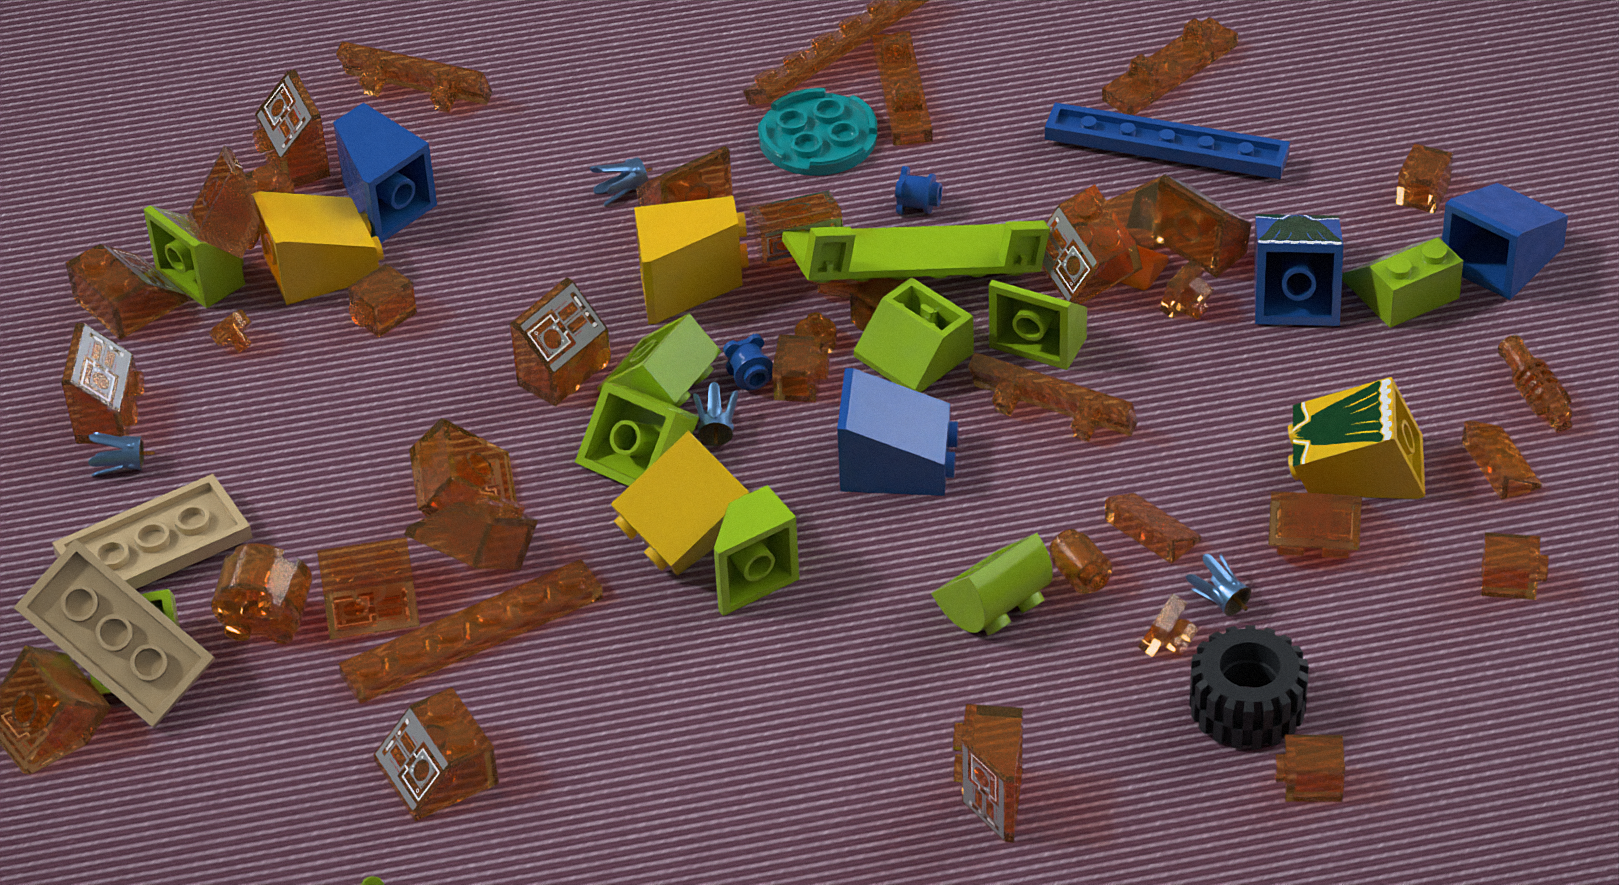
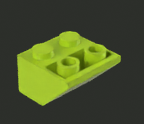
M911 277L881 299L854 349V357L893 383L921 393L974 353L973 315Z

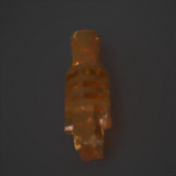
M1511 335L1503 339L1498 345V354L1513 372V385L1518 389L1533 413L1537 417L1543 415L1556 433L1572 428V410L1568 406L1572 404L1571 397L1560 384L1557 377H1555L1552 370L1549 369L1547 363L1542 359L1534 357L1520 336Z

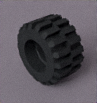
M1246 625L1245 629H1237L1236 626L1226 628V633L1224 634L1217 631L1209 635V642L1202 641L1199 644L1197 654H1193L1191 661L1189 707H1191L1193 721L1199 722V729L1205 735L1213 733L1214 741L1223 744L1225 741L1230 742L1232 748L1241 749L1242 745L1251 746L1252 750L1262 749V744L1268 743L1271 747L1280 744L1281 736L1289 739L1295 734L1296 726H1301L1304 720V712H1306L1309 666L1307 659H1303L1304 652L1299 646H1292V639L1285 634L1277 636L1275 635V630L1267 627L1264 631L1258 630L1256 625ZM1241 686H1251V687H1256V688H1247V687H1241Z

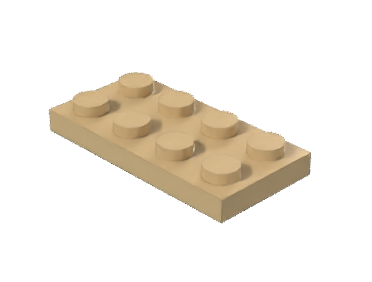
M211 474L54 541L52 544L55 555L58 558L76 538L129 585L137 589L253 537L249 523L214 474Z
M76 538L14 606L16 611L153 728L162 721L215 660L214 656Z

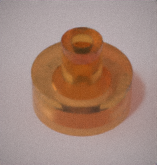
M240 309L219 322L208 334L218 347L231 342L236 351L241 353L252 344L244 333L252 325V321L244 310Z
M812 312L795 326V346L800 353L810 357H821L831 353L836 348V325L830 319L823 317L821 313Z

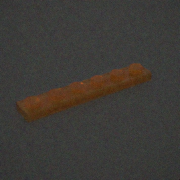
M874 0L866 5L867 11L862 15H852L838 23L840 29L833 33L827 32L810 41L812 47L805 51L799 50L785 56L782 59L783 65L776 70L771 68L757 74L753 78L755 83L743 90L748 104L773 102L929 0Z
M579 559L338 663L340 676L358 703L362 704L603 599L602 586L584 561Z

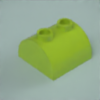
M1034 533L998 549L931 594L945 615L958 627L972 633L979 632L984 628L989 636L1011 623L1007 613L1018 606L1021 613H1024L1045 600L1040 591L1052 581L1053 569L1051 559L1039 534Z

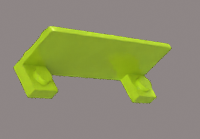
M1044 220L1008 221L1005 224L851 229L850 226L810 228V230L783 231L782 241L807 280L818 283H827L831 280L839 279L868 281L871 278H893L896 280H906L909 277L921 276L942 279L948 275L983 277L986 274L1003 273L1020 276L1024 273L1041 272L1050 228Z

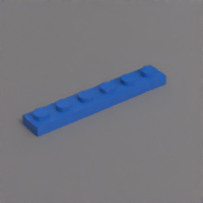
M1057 102L1054 103L1046 122L1044 137L1046 140L1065 144H1075L1106 151H1116L1281 179L1290 149V141Z

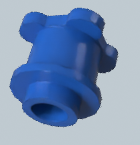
M902 166L901 174L895 187L896 214L904 215L906 207L924 209L925 214H930L933 206H940L943 186L942 183L936 182V175L934 173H930L928 177L910 175V167Z
M752 334L747 339L741 341L731 340L723 347V352L728 358L725 368L728 374L733 375L737 386L744 390L759 389L765 386L774 375V364L762 352L765 342L759 334Z

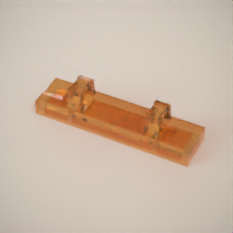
M1211 17L1202 22L1193 18L1184 25L1181 36L1148 58L1143 54H1139L1131 59L1129 70L1102 88V101L1123 114L1136 115L1237 47L1238 33L1230 28L1223 27Z
M910 31L871 35L872 50L893 146L933 142V129Z
M341 41L336 52L339 61L342 62L345 73L360 77L359 84L364 94L378 97L385 83L430 92V100L434 105V109L448 113L456 99L487 105L492 95L490 85L484 72L344 41Z
M976 352L968 365L969 371L973 376L974 385L995 392L992 403L997 413L1011 416L1019 400L1072 417L1073 420L1070 427L1073 430L1074 438L1090 442L1097 426L1132 436L1138 423L1132 402Z

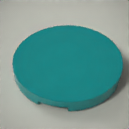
M826 88L803 89L782 96L771 103V109L758 123L759 145L763 154L770 162L786 171L809 176L840 173L857 166L872 153L878 138L877 119L871 107L855 95L846 97L826 93Z

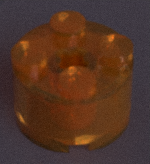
M257 543L240 545L235 548L233 555L229 556L227 554L224 558L211 602L214 616L225 626V635L236 641H246L250 638V635L268 637L280 644L292 642L295 633L300 627L312 584V573L305 562L297 557L295 564L283 557L285 550L276 546Z

